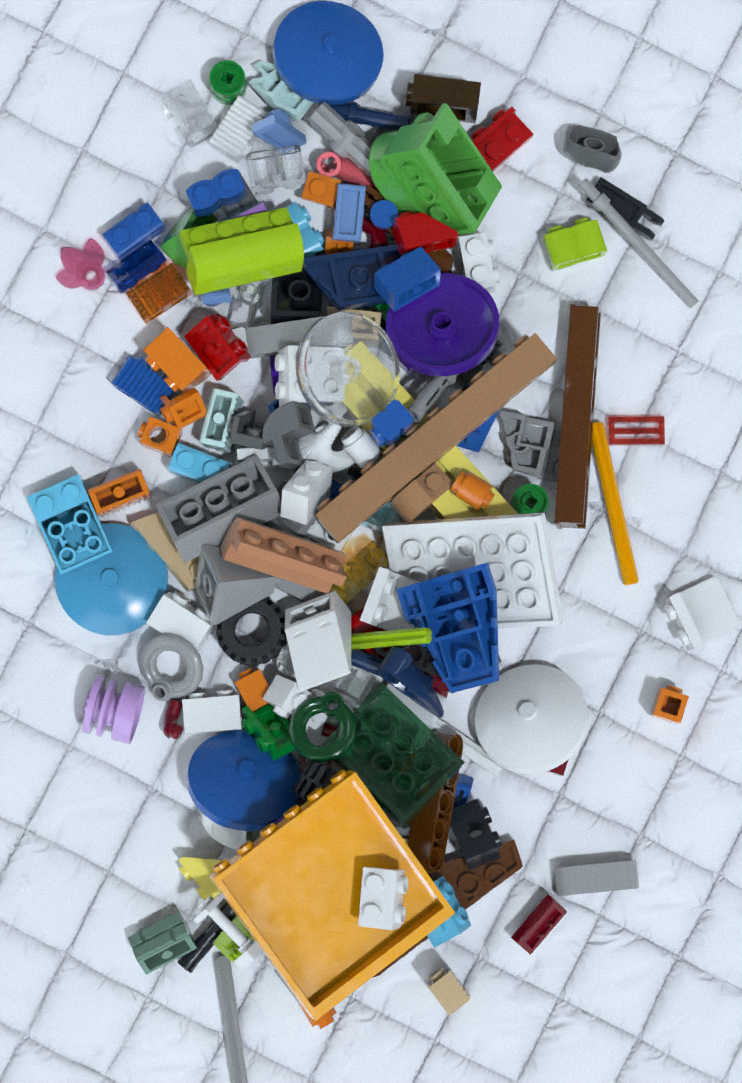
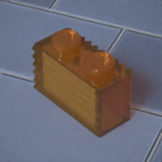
M166 263L159 265L152 271L153 275L145 281L140 278L128 286L130 290L126 292V295L145 324L192 295L190 288L173 263H170L168 266Z

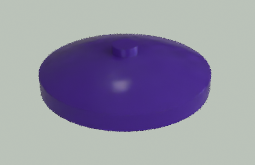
M441 273L440 286L395 312L389 307L386 317L387 337L395 355L411 369L431 376L457 375L476 367L491 353L499 336V313L494 299L479 283L462 275Z

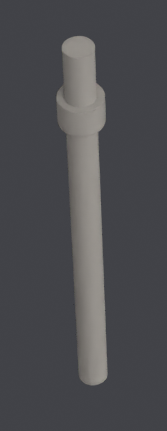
M587 178L584 179L578 186L593 201L591 204L594 208L606 215L690 308L695 306L699 300L609 203L611 200L605 193L601 194Z

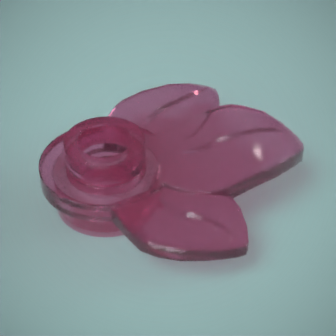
M90 238L85 244L83 251L72 247L61 248V261L65 269L56 275V279L61 285L70 289L82 286L86 290H97L104 284L106 275L102 265L105 255L99 243ZM89 273H96L97 278L94 281H88L87 275Z

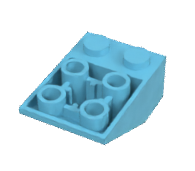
M79 474L27 497L61 575L113 552L92 500Z

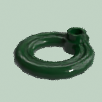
M328 692L324 696L308 699L298 706L290 719L288 732L291 744L300 755L310 761L327 762L336 760L348 752L355 741L357 725L354 714L343 702L342 696L336 692ZM329 704H338L335 710L328 709ZM324 713L328 717H335L339 722V735L330 744L317 745L307 737L306 724L314 715Z

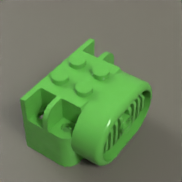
M447 103L441 105L435 116L428 112L422 113L417 116L412 125L402 126L397 131L381 134L373 142L370 149L369 170L371 178L383 198L395 204L398 213L413 212L416 214L423 212L456 230L458 235L475 233L502 188L501 183Z

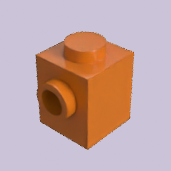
M667 685L666 689H658L650 716L670 723L680 724L689 696L682 694L683 689Z

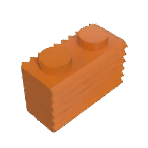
M141 469L88 489L95 510L102 518L105 515L109 516L110 513L114 514L115 511L119 512L120 509L125 510V507L130 508L131 504L135 506L136 502L141 503V500L146 501L147 498L151 499L152 497Z

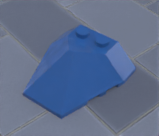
M488 562L396 589L404 617L408 624H413L415 628L425 627L432 630V641L421 645L428 648L435 660L432 662L451 693L499 681L497 590Z

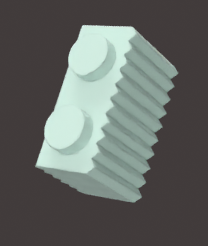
M213 388L199 443L204 447L226 453L232 452L231 447L233 444L230 443L231 435L228 434L229 422L236 414L241 413L240 410L243 409L242 404L245 403L237 393Z

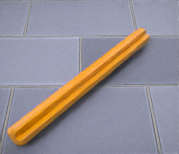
M594 422L592 434L593 451L623 583L629 586L638 583L639 578L604 423Z

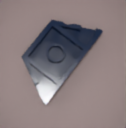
M396 244L304 258L302 267L334 307L340 311L386 304L374 289L375 272L381 266L391 264L401 256Z

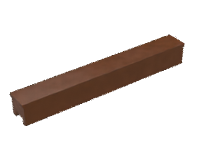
M570 304L554 520L557 529H586L601 313H598V306H575V304Z

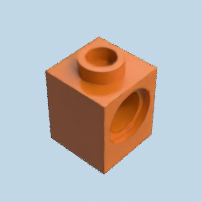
M149 417L147 423L143 421L137 437L141 438V446L172 458L183 431L174 425ZM156 430L166 432V438L161 443H155L151 440V436Z
M252 667L238 674L240 680L236 681L235 684L250 710L255 712L268 705L269 703L263 700V697L269 685L261 670L254 671Z

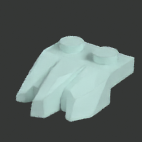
M259 61L253 66L262 77L251 79L248 81L249 84L273 109L286 111L291 119L299 122L315 102L304 99L293 92L279 76L275 64L265 61Z

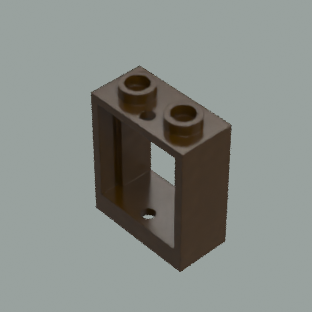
M414 74L413 83L408 82L405 106L411 107L410 115L418 116L427 112L435 116L441 105L447 103L459 122L476 124L481 82Z

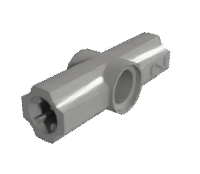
M324 101L314 111L308 121L329 140V145L336 154L343 158H349L370 177L369 153L372 144L365 139L364 131L356 123L344 120Z

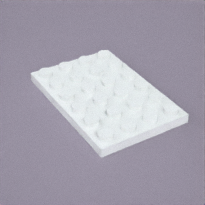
M545 513L411 521L410 523L391 522L385 523L382 526L390 570L419 582L488 562L497 590L498 629L560 626L563 623Z

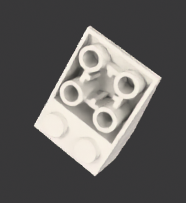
M336 591L285 610V633L300 692L351 673V611Z

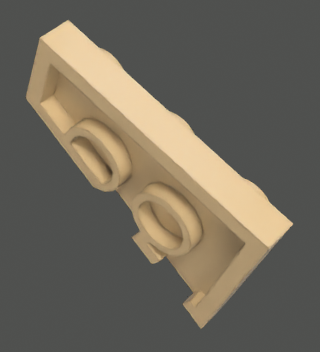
M159 512L131 522L130 525L136 532L138 531L147 541L146 544L151 550L160 556L168 570L185 590L189 592L196 589L195 584L200 556L184 563Z

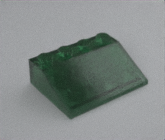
M382 683L353 712L357 725L355 741L348 752L333 761L346 772L348 770L356 772L379 806L405 829L430 804L465 762ZM338 727L322 743V745L330 744L331 742H333L339 735L340 727Z

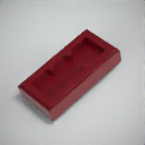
M547 894L511 938L531 955L567 911Z

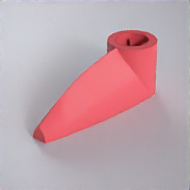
M329 150L321 154L317 159V169L322 175L334 176L352 185L371 186L379 192L371 176L366 175L349 158H343L333 150ZM333 157L336 160L334 163H337V167L329 170L326 167L328 164H325V160Z

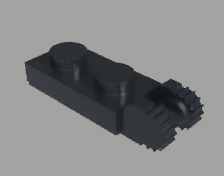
M600 177L594 187L601 194L605 193L611 200L609 203L637 234L652 241L655 234L649 228L638 223L639 219L643 215L648 221L660 227L664 223V219L648 209L646 204ZM587 197L585 202L594 207L591 204L593 201Z

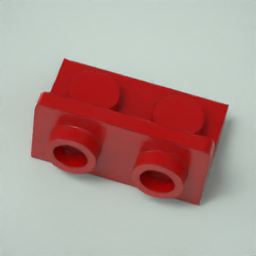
M513 106L507 111L504 108L501 109L492 118L493 123L488 128L481 127L471 137L473 139L472 142L493 172L534 135L515 114L516 110Z
M220 314L207 315L184 336L216 381L222 380L240 363L251 359L247 351V345L240 338L236 337L231 330L230 322Z

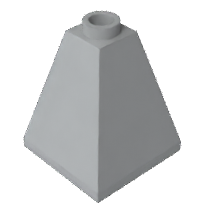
M208 544L201 546L195 588L211 625H217L273 594L275 585H279L280 578L223 560L219 547Z

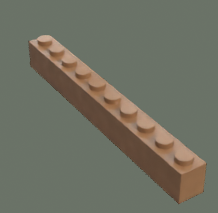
M536 333L530 337L527 334L522 336L514 343L515 350L509 355H506L505 352L499 355L492 362L494 367L486 374L483 370L476 374L470 380L472 385L465 391L461 388L448 398L450 404L443 409L440 407L434 409L427 415L426 418L429 420L421 428L418 425L411 428L404 435L407 438L399 446L396 443L392 444L382 453L385 457L377 464L374 461L370 462L360 471L363 476L355 482L352 479L347 481L339 488L341 493L334 500H331L330 497L327 498L316 508L319 511L315 515L316 519L337 544L556 363V356Z

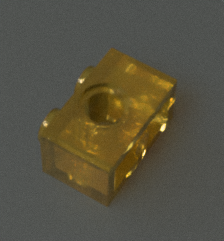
M372 540L343 566L347 576L343 585L333 584L330 590L336 591L343 602L348 604L375 580L379 566L386 568L389 565L388 555Z

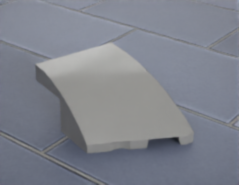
M501 410L500 416L506 434L513 470L557 482L561 425Z

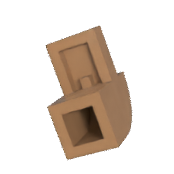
M435 463L405 487L390 502V505L404 522L410 523L448 491L454 483Z

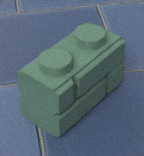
M179 911L164 916L161 921L149 927L141 928L135 934L128 937L134 956L146 975L197 949L190 928Z

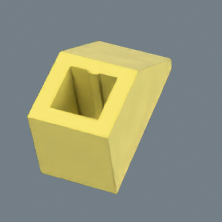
M182 857L178 860L182 865L178 868L188 881L195 880L200 887L196 891L203 900L208 896L214 899L220 893L209 875L214 872L212 868L221 860Z

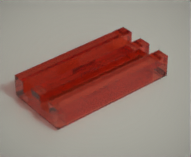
M664 416L608 417V445H665ZM614 424H659V428H614ZM659 434V438L615 439V435Z

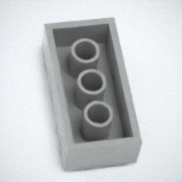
M255 455L155 506L184 563L200 556L202 545L208 544L216 547L222 545L229 527L236 518L239 517L262 525L280 516L282 500L258 455Z

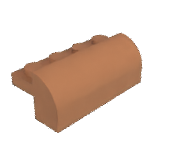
M239 517L232 522L220 547L223 560L329 594L333 584L342 586L347 577L342 566L346 557L345 552Z

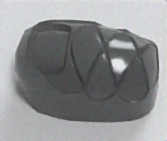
M572 125L566 132L562 152L569 159L584 167L599 169L605 173L614 171L619 165L622 153L617 136L581 125Z

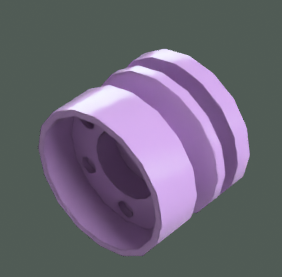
M98 675L86 697L83 709L82 731L91 734L95 723H98L96 735L102 737L107 726H111L112 740L131 744L144 702L145 687L127 682L121 694L116 693L117 680L112 678L107 690H104L106 677Z

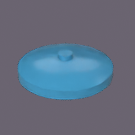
M118 523L102 524V527L113 552L62 575L58 567H56L55 586L63 609L75 623L96 634L117 636L131 633L147 624L162 596L167 593L168 570L165 562L155 551L151 550L146 544L147 541L133 527Z

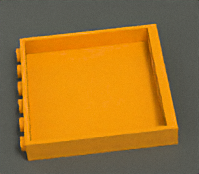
M342 770L330 779L332 782L324 789L320 787L307 796L308 801L300 807L295 805L283 814L285 819L277 825L271 823L260 831L261 837L253 843L249 840L242 844L236 850L237 855L229 861L225 858L218 862L212 868L214 872L209 875L305 1011L315 1021L455 914L357 773L351 770L347 772ZM363 867L394 870L405 869V876L408 877V890L403 895L406 917L399 929L385 930L358 926Z

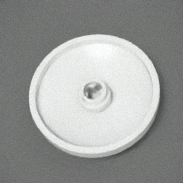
M537 664L519 666L501 674L499 681L490 683L484 690L475 712L476 734L486 754L499 766L522 774L545 772L567 761L582 744L589 722L586 700L576 682L556 668Z

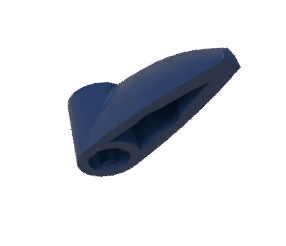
M392 646L377 669L379 676L436 717H443L444 710L436 691L427 677L413 663L412 656L404 649Z

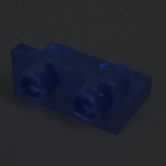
M150 240L107 270L106 273L118 291L123 293L127 289L133 288L150 273L157 271L167 259L153 241Z

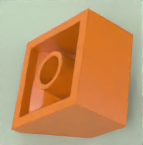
M169 327L144 349V352L148 355L145 361L155 372L161 369L167 375L164 381L174 392L180 389L185 393L211 376L207 367Z

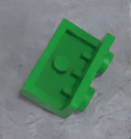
M268 704L255 712H252L248 706L243 707L244 719L241 720L243 728L248 735L253 734L255 736L256 744L262 753L267 752L271 759L275 761L295 750L291 744L288 732L290 723L287 719L273 712L275 707Z

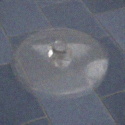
M337 312L324 316L307 329L297 349L295 368L299 388L308 405L324 420L344 427L364 425L372 422V418L380 411L385 412V407L394 400L400 379L398 356L389 336L372 319L355 312Z

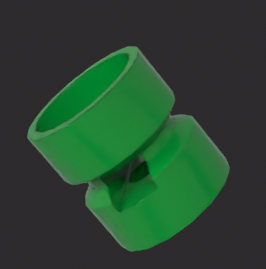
M229 60L220 61L214 65L209 76L214 98L221 104L229 106L234 104L239 95L244 98L247 84L242 67L238 63Z
M528 483L515 491L510 505L518 514L545 513L548 508L549 499L542 487Z

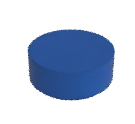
M388 200L376 202L370 211L371 222L375 227L382 230L392 228L395 219L398 217L397 207Z

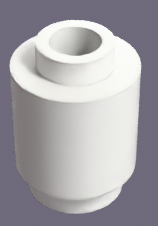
M354 426L342 436L343 448L360 468H364L372 461L376 464L380 461L381 457L379 455L382 449L373 441L365 429Z

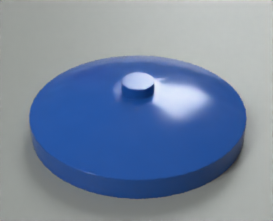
M333 1L310 2L291 11L279 25L273 43L274 64L283 82L297 95L318 104H322L325 101L328 105H340L360 98L375 84L383 64V45L374 25L356 9Z
M231 730L208 738L195 750L188 767L187 788L195 806L211 821L233 830L257 831L262 830L282 817L287 810L297 804L299 797L295 795L293 788L301 773L295 758L290 752L273 761L267 752L262 753L253 734L248 735L245 730Z

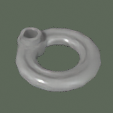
M172 634L158 635L147 642L141 653L140 667L143 677L152 688L154 698L159 701L186 697L194 692L202 681L204 667L201 656L193 644L183 637ZM164 651H173L181 655L187 666L185 677L180 681H174L170 677L162 676L156 665L159 654ZM159 687L165 691V694L160 691Z

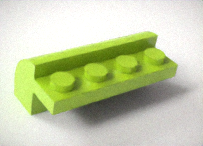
M287 207L180 230L179 239L188 259L186 274L195 295L302 271L304 261L302 236L298 223L293 224Z

